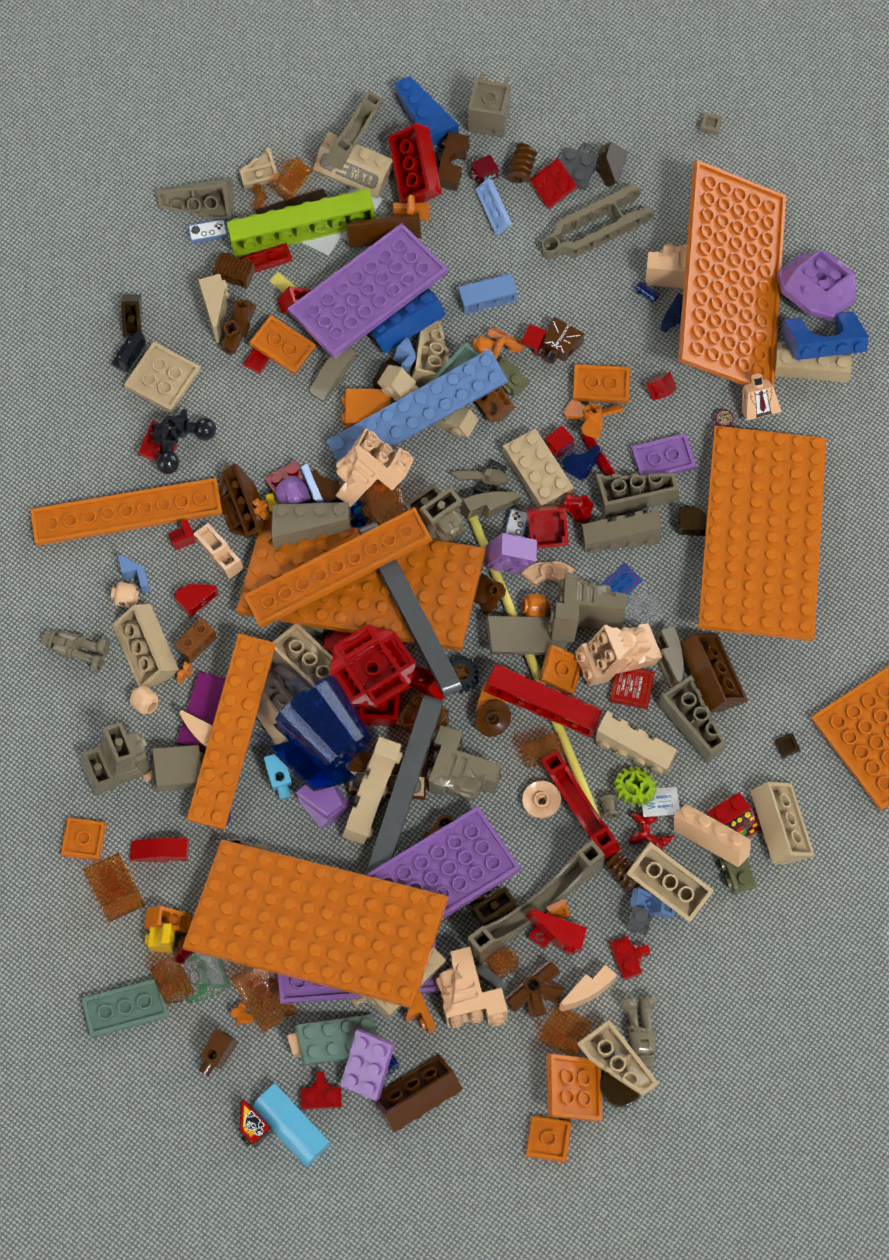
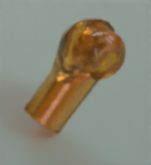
M255 184L252 187L256 200L251 205L254 210L260 209L267 200L266 191L260 184Z

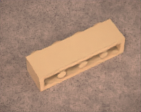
M685 804L674 815L675 832L731 864L739 867L750 856L751 839L690 805Z

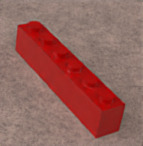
M496 664L484 689V692L590 738L602 714V710L598 709L595 705L581 702L576 697L567 696L558 689H551L542 682L533 681L523 674L512 672L507 667Z

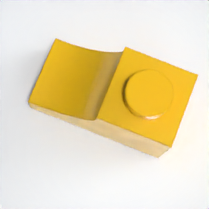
M164 923L161 927H150V933H146L145 945H148L150 952L174 953L176 933L172 924Z

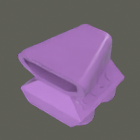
M327 770L321 772L296 792V795L299 797L297 800L320 828L327 827L351 807L350 802L334 784Z

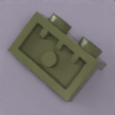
M503 357L498 363L509 382L501 387L507 395L510 394L514 398L530 384V381Z
M723 858L719 860L721 870L725 871L728 877L725 878L727 887L732 889L733 895L756 888L757 885L748 859L739 867Z

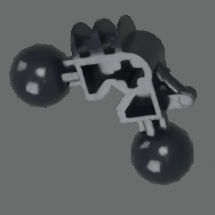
M183 409L175 416H166L160 423L151 424V428L155 429V431L151 432L150 436L155 440L151 441L150 444L162 446V452L156 459L157 469L164 474L176 472L180 462L178 456L173 452V447L177 445L178 438H185L188 433H192L203 441L212 439L217 429L212 419L203 417L196 420L195 423L189 422V418H187L188 412L186 409Z

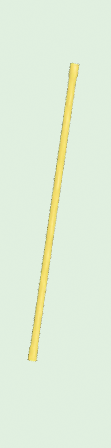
M477 515L468 519L471 524L479 546L486 548L488 541ZM489 568L494 582L502 583L506 589V594L501 600L509 617H519L501 572ZM524 655L534 681H539L541 670L535 655ZM551 721L573 776L599 814L564 726Z

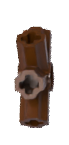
M235 301L231 318L228 322L224 323L223 329L226 335L220 349L229 355L236 354L242 338H245L248 334L250 321L256 310V305L251 301Z
M548 960L531 976L527 977L523 983L505 997V1002L509 1008L516 1012L527 1003L529 1017L546 1015L547 1011L544 1000L558 1004L564 988L550 983L560 974L557 966ZM535 982L537 989L533 991L528 989L527 983Z

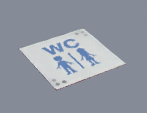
M677 787L657 788L653 800H649L648 805L642 802L643 817L675 815L680 810Z

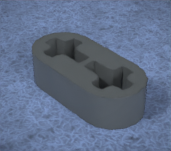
M483 963L476 967L478 977L493 990L502 988L503 993L508 989V986Z

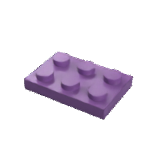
M686 433L632 446L631 448L639 475H649V473L679 474L696 469V463Z
M356 1030L341 1086L374 1101L379 1100L395 1043L365 1030Z

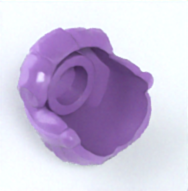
M289 476L278 483L275 490V496L280 504H308L311 499L307 485L296 476Z

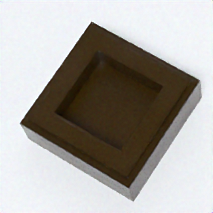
M793 733L774 740L782 759L801 750Z

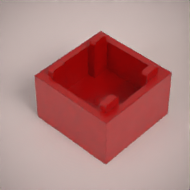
M564 504L526 508L529 539L537 540V549L569 545L566 508Z

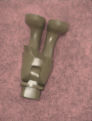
M46 630L41 644L48 646L49 650H53L66 658H77L91 664V669L94 672H99L105 662L103 656L106 657L108 655L110 639L103 637L96 643L88 641L87 636H81V634ZM84 648L96 652L100 655H92L89 653H85L80 651V649Z
M646 997L639 1000L643 1028L639 1027L638 999L621 1000L620 1005L628 1013L630 1026L626 1027L629 1030L628 1035L631 1047L647 1068H654L656 1031H653L651 1010L657 1005L658 998Z

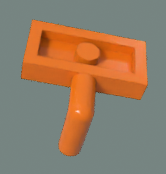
M413 195L408 196L407 203H393V215L419 212L420 221L430 220V203H415Z
M496 327L490 328L487 335L496 343L492 351L496 359L504 344L508 346V350L514 353L525 350L526 346L521 344V341Z

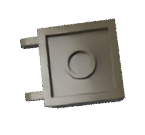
M480 73L479 79L475 78L469 102L468 132L504 138L511 108V84H508L509 77H505L504 83L483 80L484 73Z

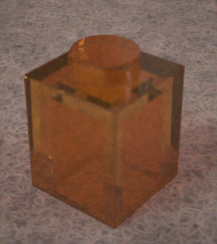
M507 947L488 958L487 965L501 979L518 969L517 962L519 958L514 951L511 952Z

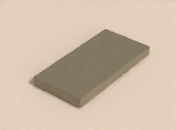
M488 616L486 619L490 654L546 655L548 646L551 644L565 650L564 641L551 640L552 632H548L550 617Z

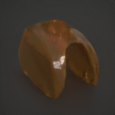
M377 479L364 492L365 505L362 508L364 516L369 517L370 523L376 521L378 525H381L406 512V508L403 506L402 490L398 487L400 483L391 490Z

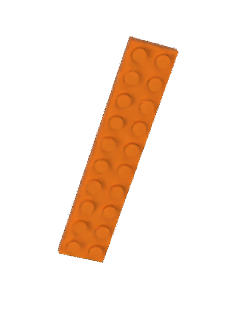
M217 478L30 509L36 546L182 522L186 519L194 520L223 515Z
M414 507L250 591L244 597L261 629L432 541V538Z
M238 633L187 821L224 831L226 829L276 648V643Z

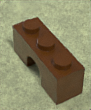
M448 132L447 138L443 139L442 149L444 151L443 154H439L438 164L440 166L437 169L441 188L458 191L462 177V167L455 166L451 162L456 159L466 160L470 146V136Z

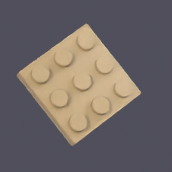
M153 341L125 382L124 387L172 413L201 371V367Z

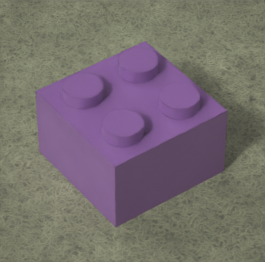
M505 533L500 534L486 545L485 567L492 568L494 571H508L513 575L520 574L536 562L537 540Z

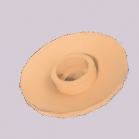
M537 781L526 788L523 793L522 802L528 814L535 818L544 819L551 817L558 811L561 805L560 791L552 783ZM544 799L546 802L545 804H539L538 801Z

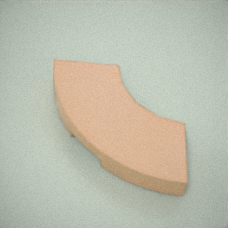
M559 561L537 562L522 571L521 576L536 587L545 581L560 583V580L565 578V572L572 574L574 568Z

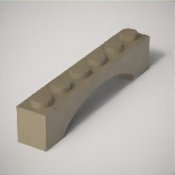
M367 91L346 128L333 144L325 162L339 170L343 168L375 117L383 101L382 98Z

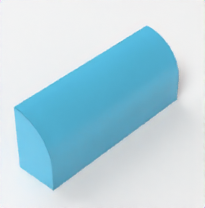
M275 1083L252 1106L259 1116L271 1127L274 1134L306 1168L330 1146V1142Z

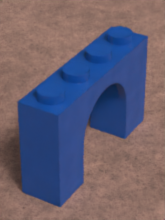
M854 311L836 313L834 329L838 335L831 337L819 336L810 332L802 318L783 320L782 336L796 360L867 352L869 339L867 332Z

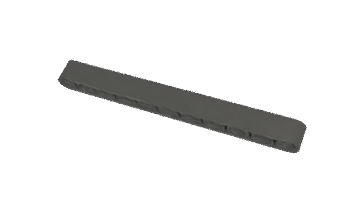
M375 521L359 528V534L362 535L379 526L378 523ZM395 559L378 568L377 570L443 697L462 690L460 680L397 560Z
M424 695L366 874L394 857L441 713L443 700Z

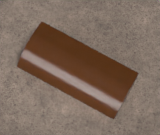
M419 212L346 222L349 248L373 245L401 223L418 239L421 238Z

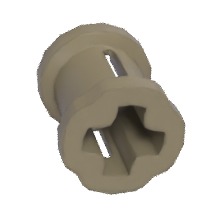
M617 795L600 797V801L603 802L602 818L612 819L620 815L617 811Z

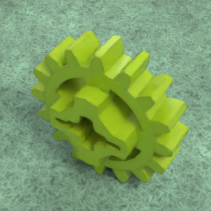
M630 766L629 771L624 768L622 773H618L614 782V786H616L614 792L619 793L618 799L624 798V804L630 802L631 807H633L634 803L641 807L642 802L648 805L649 800H653L657 791L655 787L657 782L652 781L653 775H647L648 770L642 772L640 767L634 770L632 766Z

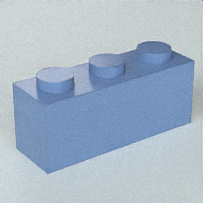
M501 274L496 278L482 279L477 283H466L458 287L459 299L464 315L517 301L518 292L512 274Z

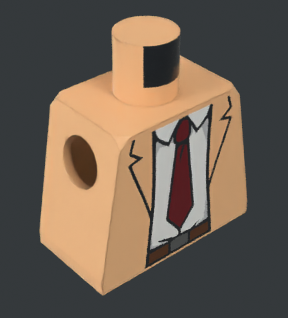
M753 374L751 376L752 383L744 385L742 392V414L746 420L780 413L781 409L770 381L763 380L762 374Z

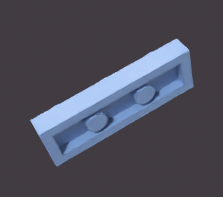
M486 179L475 190L495 234L500 235L512 223L492 179Z

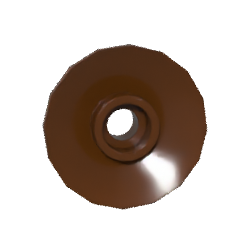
M492 700L483 704L475 716L477 730L487 737H496L502 734L508 728L511 721L509 707L499 700Z

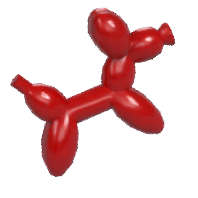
M634 812L631 817L635 818V821L641 825V831L629 838V844H639L646 839L663 851V847L667 846L676 837L672 835L663 836L658 839L650 833V825L657 821L658 816L643 817V815Z

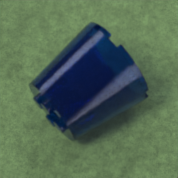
M334 675L316 681L314 683L316 687L307 692L304 689L280 711L275 718L276 723L273 724L284 737L325 774H331L343 766H348L358 754L365 750L372 738Z

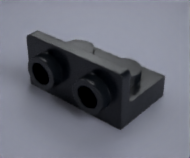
M137 331L134 336L129 335L112 361V366L128 373L146 345L143 333Z

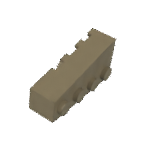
M638 473L632 474V476H620V474L603 476V474H596V486L605 517L679 501V487L674 473H649V475H639Z
M349 502L273 505L272 541L274 549L288 543L293 545L297 544V541L313 540L317 536H329L351 530Z
M658 507L652 508V512L643 514V511H639L628 518L621 515L616 516L610 522L607 519L582 524L584 550L590 553H598L601 550L607 549L615 551L622 547L636 548L638 545L645 544L653 546L660 543L662 531Z
M690 675L664 693L658 705L708 763L722 753L726 742L716 722L713 721L710 710L705 705L702 694L697 689L692 675Z

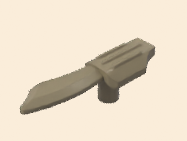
M486 468L484 473L476 471L452 472V475L459 481L482 480L484 484L503 485L507 484L508 475L497 469Z

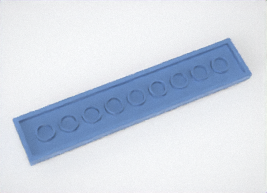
M488 349L328 439L327 443L337 461L347 454L365 428L374 432L384 443L394 447L507 384L509 381L491 349Z

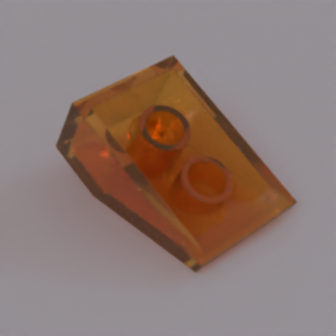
M119 853L83 869L108 923L144 907L140 892Z
M248 967L231 977L263 1033L298 1012L293 1003L280 1004L278 978L275 973Z

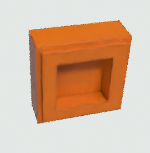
M564 899L546 907L549 915L561 919L570 916Z

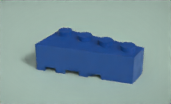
M411 76L394 83L395 96L411 123H418L429 127L433 147L442 143L443 139L447 138L448 132L459 134V124Z
M428 288L370 333L377 346L385 354L400 345L406 337L408 339L444 317L446 313L437 296Z

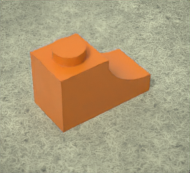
M159 905L146 910L144 928L150 930V927H161L166 923L172 924L175 933L187 935L193 914Z

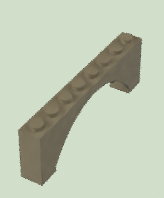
M591 840L579 849L569 863L528 901L503 918L489 925L481 926L467 937L468 947H470L473 957L479 964L486 961L533 924L525 916L527 911L534 909L547 913V906L566 898L603 868L605 854L594 841Z

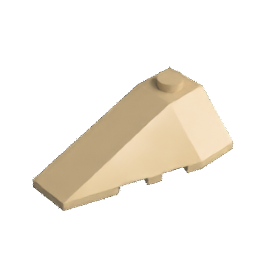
M440 321L434 322L419 332L415 350L417 358L411 372V377L416 381L414 385L418 387L428 384L449 361V350L445 346V336Z
M610 1020L577 1043L589 1061L640 1095H646L659 1085V1082Z

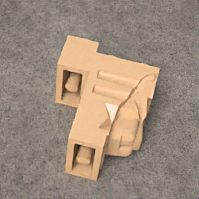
M666 244L663 246L661 253L648 252L645 285L684 288L687 244L682 246Z
M365 428L354 442L352 448L336 463V472L343 480L336 496L343 502H349L351 507L377 479L393 490L406 477L414 458L401 447L395 452L389 444L384 443L374 432Z
M648 623L640 624L637 628L623 627L621 630L618 627L612 628L604 625L589 643L581 644L575 651L576 660L580 664L583 677L587 681L588 686L607 683L617 673L654 666L662 658Z
M470 947L451 951L452 968L441 972L439 977L436 978L437 986L441 991L447 1027L458 1028L463 1026V1023L469 1021L471 1023H478L483 1021L485 1017L488 1025L499 1026L504 1024V1021L508 1020V1010L502 988L482 993Z

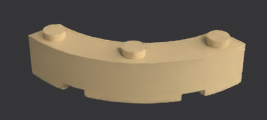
M392 365L387 366L378 381L383 393L391 396L395 401L419 389L414 385L416 381L402 367ZM462 408L453 413L445 422L441 420L433 425L450 432L455 437L463 436L468 438L479 419L471 409Z
M382 737L378 738L371 760L368 762L353 804L356 805V808L353 807L348 816L342 834L343 838L364 845L367 838L371 839L374 831L371 825L381 797H386L389 788L386 784L395 763L399 764L403 754L399 752L401 744Z

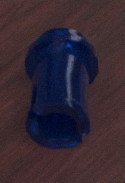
M641 281L635 289L638 295H643L652 303L660 295L659 292L649 287L647 282L643 283Z

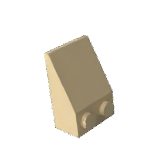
M220 274L199 279L202 299L216 344L220 343L228 307L226 299H230L226 281L221 279Z

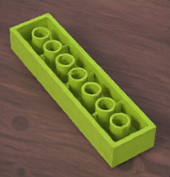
M358 189L348 194L341 193L331 198L325 197L318 201L304 202L297 206H287L276 211L270 210L259 215L253 214L242 219L236 218L227 222V228L233 254L238 258L285 243L289 246L347 232L346 222L375 218V211L369 189Z

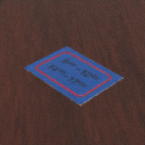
M624 563L601 584L609 585L611 592L626 593L627 596L643 579Z

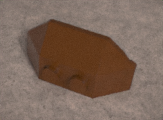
M235 463L221 472L222 479L219 486L221 507L230 532L249 538L260 531L265 522L259 515L254 513L256 506L252 503L256 498L261 501L255 483Z

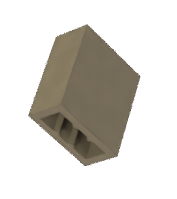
M199 745L152 749L150 762L154 792L196 788L201 763L203 762V753L199 752Z

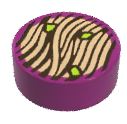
M722 409L716 413L715 424L717 426H732L734 415L731 411Z

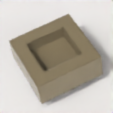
M705 112L700 131L718 135L722 116Z

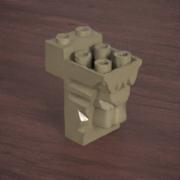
M433 483L403 505V512L414 507L416 508L432 540L453 542L467 531L459 514L462 500L452 487L441 493L435 483Z
M565 572V578L560 580L559 602H556L555 610H551L548 632H552L551 640L574 642L577 627L601 629L604 625H608L612 628L618 627L621 630L626 610V593L611 592L609 585L591 584L588 581H581L580 577L572 575L570 572Z
M121 722L102 728L100 747L81 754V765L94 796L113 790L114 786L143 777V775L150 772L145 752L147 743L144 736H140L136 731L126 734Z
M443 725L440 726L439 731L435 730L432 738V747L435 748L433 769H429L426 777L428 779L429 792L445 795V793L453 796L459 795L467 801L476 799L481 790L486 793L495 794L501 778V764L461 752L463 732Z

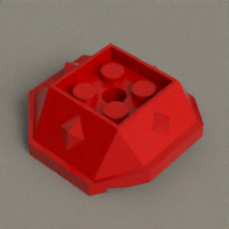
M367 624L334 645L329 674L350 706L377 709L410 688L416 662L395 632ZM373 667L378 669L375 673L368 672Z

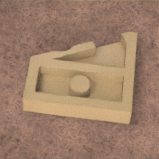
M267 148L265 153L259 158H254L249 165H245L239 170L244 189L279 181L270 148Z

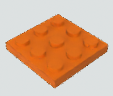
M556 1054L546 1055L548 1116L594 1122L603 1121L601 1068L589 1061L588 1058Z

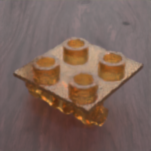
M556 1005L538 1040L569 1056L575 1057L579 1050L577 1043L586 1037L592 1022L569 1010L562 1012L559 1010L560 1006Z

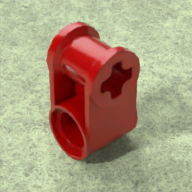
M567 494L564 501L566 510L575 521L589 523L594 504L589 500L588 496Z

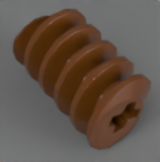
M518 143L516 145L507 174V179L510 182L520 184L530 180L529 176L532 174L531 170L534 167L533 164L537 156V152L526 143Z
M621 849L606 858L604 863H607V869H612V875H617L616 880L622 881L621 886L627 887L626 892L631 893L633 888H638L640 884L626 874L634 861L627 863L629 855L622 857L624 849Z

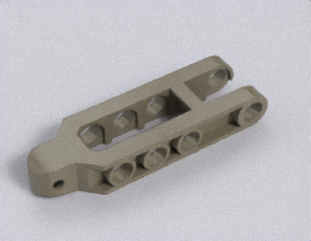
M636 184L629 185L558 220L555 231L542 241V253L551 260L561 255L576 258L648 222L654 217L655 213L649 206L623 216L619 208L636 200L641 194ZM606 214L613 221L612 224L606 227L603 226L600 230L587 234L586 237L576 242L564 240L566 234Z

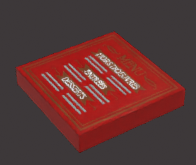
M636 669L615 674L610 703L648 710L655 672Z

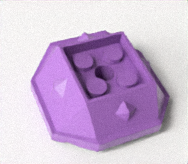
M821 249L811 253L800 254L781 269L776 276L781 293L810 316L825 318V320L832 322L836 319V313H843L856 300L855 273L842 264L841 259H836L829 252H824Z

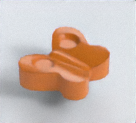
M258 498L252 501L256 506L254 513L259 515L264 521L268 520L270 515L267 511V502L264 500L260 501Z
M186 661L184 662L183 669L177 673L178 683L183 684L187 675L189 677L192 676L190 672L193 669V665Z
M240 1002L236 1008L230 1011V1015L235 1018V1023L238 1026L242 1025V1023L249 1025L255 1019L253 1015L246 1012V1004L244 1002Z

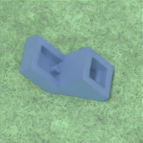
M406 337L397 347L393 360L401 364V367L409 375L412 372L417 357L410 339Z
M119 555L118 558L124 580L139 577L142 593L150 592L144 567L123 555Z
M633 888L630 908L637 906L648 909V914L674 918L675 911L655 895L641 888Z

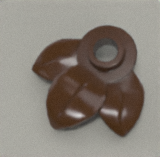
M484 576L479 579L480 587L477 588L474 602L482 604L483 614H489L498 607V602L505 596L506 589L502 583L494 582L491 577Z

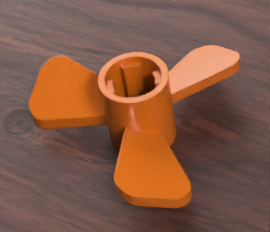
M572 400L564 410V417L566 419H583L584 424L581 427V432L589 437L600 438V431L603 429L602 416L621 412L624 410V406L613 405L602 410L599 404L584 406L579 401Z

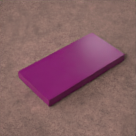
M199 672L186 712L213 726L226 678ZM183 722L177 739V745H199V750L206 752V748L192 736Z

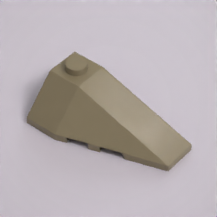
M231 178L214 179L156 190L159 208L179 213L185 212L197 217L202 216L209 220H227L233 217L234 192Z

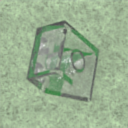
M197 953L186 960L184 964L177 966L188 1004L218 995L230 987L222 959Z

